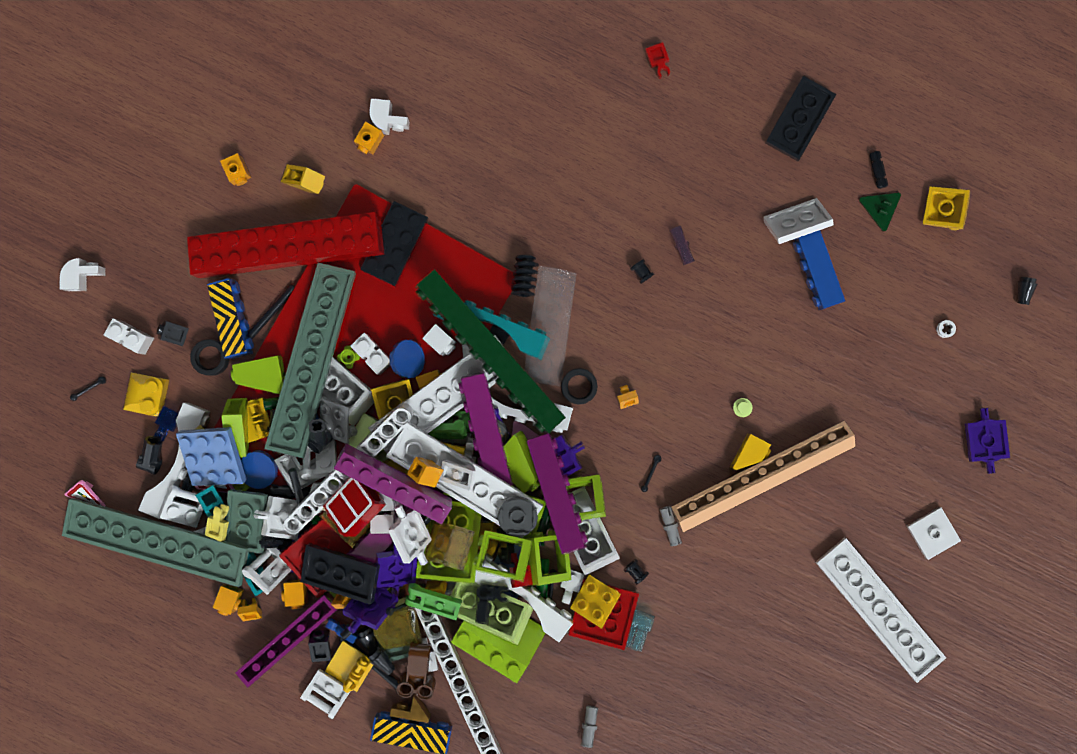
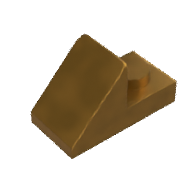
M416 693L413 696L411 707L407 703L397 702V704H393L390 712L392 717L428 723L431 716Z

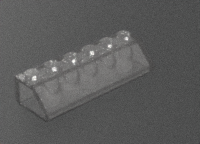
M539 266L530 329L535 331L538 328L547 332L546 336L550 338L542 360L526 355L524 371L535 383L561 387L576 273L558 268Z

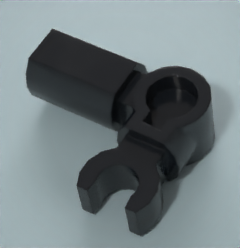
M487 585L478 587L476 594L480 599L477 602L475 623L489 624V601L498 599L501 602H508L507 598L501 597L502 592L509 591L508 587L501 586L498 589L488 587Z

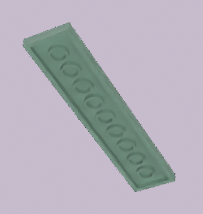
M317 263L264 449L304 459L309 443L308 440L310 439L308 424L312 419L315 420L355 279V271Z
M71 498L68 501L62 532L64 537L236 587L242 585L244 577L242 569L247 563L249 547L228 541L220 542L203 534L76 498Z

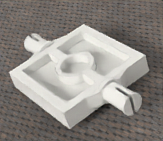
M269 496L266 510H256L254 512L261 514H254V518L264 519L261 535L293 540L298 539L299 532L290 534L284 529L285 520L298 506L297 501ZM291 520L293 524L299 525V523L296 520Z
M402 504L396 505L394 509L398 519L388 531L403 563H410L417 557L421 566L427 564L428 560L424 550L432 539L421 514L411 508L405 512Z

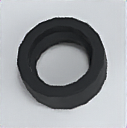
M212 339L198 342L192 348L190 354V362L193 368L198 373L207 376L223 373L230 362V359L224 358L221 342ZM209 346L217 348L221 354L220 364L213 369L203 367L199 361L201 351Z
M582 368L569 371L561 384L564 397L569 402L577 405L586 404L591 401L596 395L598 388L595 376L590 371ZM577 375L585 376L591 385L590 392L582 398L574 397L568 390L570 379Z

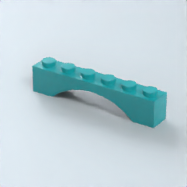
M468 300L465 301L467 307L481 322L491 323L504 329L516 342L521 352L542 360L550 338L546 336L547 332L538 328L533 331L528 329L529 325L518 321L516 324L511 322V318L506 315L500 314V317L496 316L491 309L483 307L481 310L476 308L477 304ZM433 313V316H435V317H437V318H439V319H441V320H444L439 314L436 316V315Z
M214 485L195 495L208 517L213 515L215 506L220 507L221 504H225ZM254 552L248 553L246 566H249L257 558ZM261 565L255 571L260 575L264 568ZM244 576L255 597L263 592L250 578Z

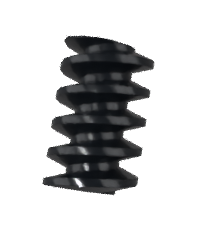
M517 255L515 257L517 263L514 264L516 270L513 272L515 277L512 279L514 285L511 286L513 291L511 294L519 297L535 296L533 292H530V289L536 288L535 285L531 284V282L537 281L536 278L532 277V275L538 274V271L533 269V267L539 266L538 263L534 262L536 257Z

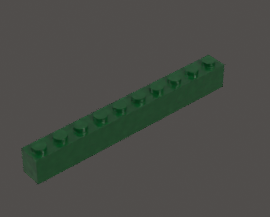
M435 269L416 285V294L423 301L427 300L430 304V310L436 316L439 314L444 319L442 321L444 326L448 330L452 329L457 334L455 337L462 345L466 344L470 350L468 352L475 360L479 359L483 363L482 368L489 375L491 373L494 375L496 384L501 389L505 388L510 393L508 397L513 403H519L522 407L521 412L528 419L531 417L535 421L534 426L539 432L550 433L566 418Z

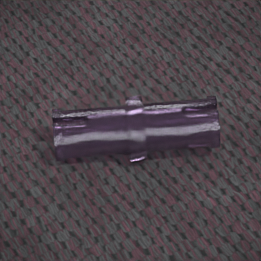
M682 226L671 229L670 232L676 244L675 249L678 250L684 266L695 260L688 246L690 243L686 240L681 228Z

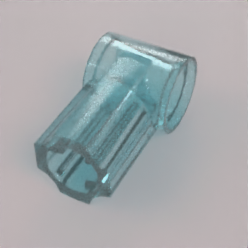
M635 610L626 647L635 651H642L647 634L652 629L654 615Z

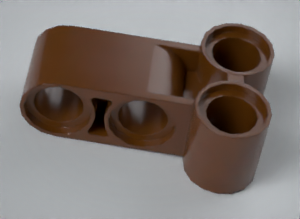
M410 643L407 672L402 673L396 689L399 696L408 698L413 693H416L417 697L421 700L432 698L436 680L432 675L428 674L431 645Z

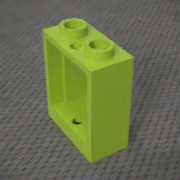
M600 475L569 479L570 485L568 489L593 485L596 511L580 513L581 519L606 517Z
M485 530L484 535L481 534L479 537L478 546L481 548L479 554H476L473 566H476L475 570L524 582L532 541ZM490 539L522 546L516 574L484 567Z
M549 530L546 535H543V532L531 533V537L524 538L532 541L528 565L531 566L533 585L539 586L572 580L569 553L565 555L561 553L554 530ZM555 540L558 572L542 574L539 542Z

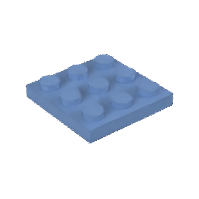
M231 427L180 430L176 433L192 486L243 484L246 481Z

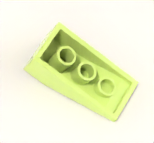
M456 582L450 596L462 600L458 618L518 645L533 608L525 602L501 593V597L507 598L508 602H501L498 599L489 601V624L475 623L477 602L480 599L476 591L481 585L476 582Z

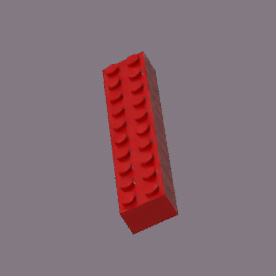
M376 212L187 237L190 275L199 279L384 255L381 217Z

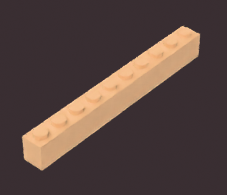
M843 421L672 506L673 514L680 528L685 532L854 448L855 435L846 422Z

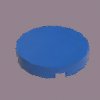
M412 340L399 341L393 346V351L390 352L391 368L395 374H398L403 379L414 378L424 368L425 357L423 350Z
M256 450L248 453L246 457L241 459L246 476L244 483L251 488H266L276 479L278 468L274 458L267 452Z

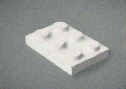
M818 198L764 216V223L778 244L833 226V218Z

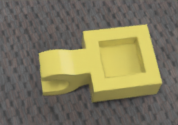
M221 504L220 507H214L213 515L207 519L205 536L220 542L226 540L229 522L224 520V518L228 514L229 506Z

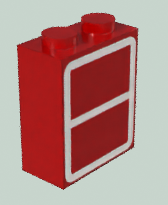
M350 477L323 507L327 512V516L335 523L341 535L344 537H356L382 510L386 503L376 490Z

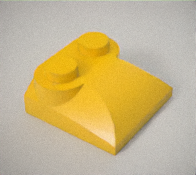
M930 187L923 224L945 227L951 230L963 229L968 211L970 190Z
M131 372L123 410L162 417L169 380Z

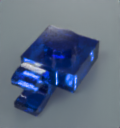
M163 406L155 421L160 426L154 435L164 441L168 430L174 432L177 427L176 419L179 412Z

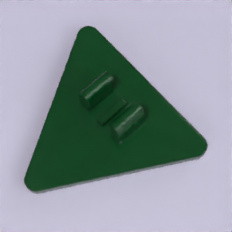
M891 193L861 197L859 202L881 231L885 232L890 224L901 194Z

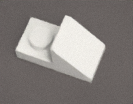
M449 460L442 461L441 468L444 471L439 480L469 491L473 490L476 471L473 464L461 465Z

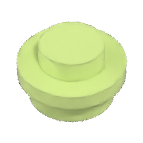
M746 398L737 399L733 404V411L739 417H747L752 412V403Z

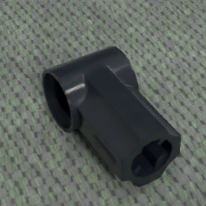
M312 419L308 424L310 434L308 447L313 452L320 454L333 438L326 430L325 421L322 419Z
M154 435L147 436L144 439L142 453L137 460L136 468L153 475L158 473L162 465L160 454L163 441H161L160 437Z

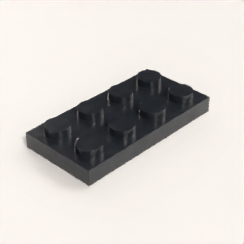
M803 76L765 144L799 161L836 94Z
M393 201L382 223L384 255L366 257L360 270L396 287L429 218Z
M309 543L305 548L300 582L372 604L375 599L380 565Z

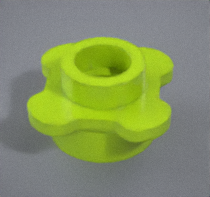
M345 346L341 354L337 356V360L344 363L348 369L353 368L355 361L360 359V356L352 350L351 346Z

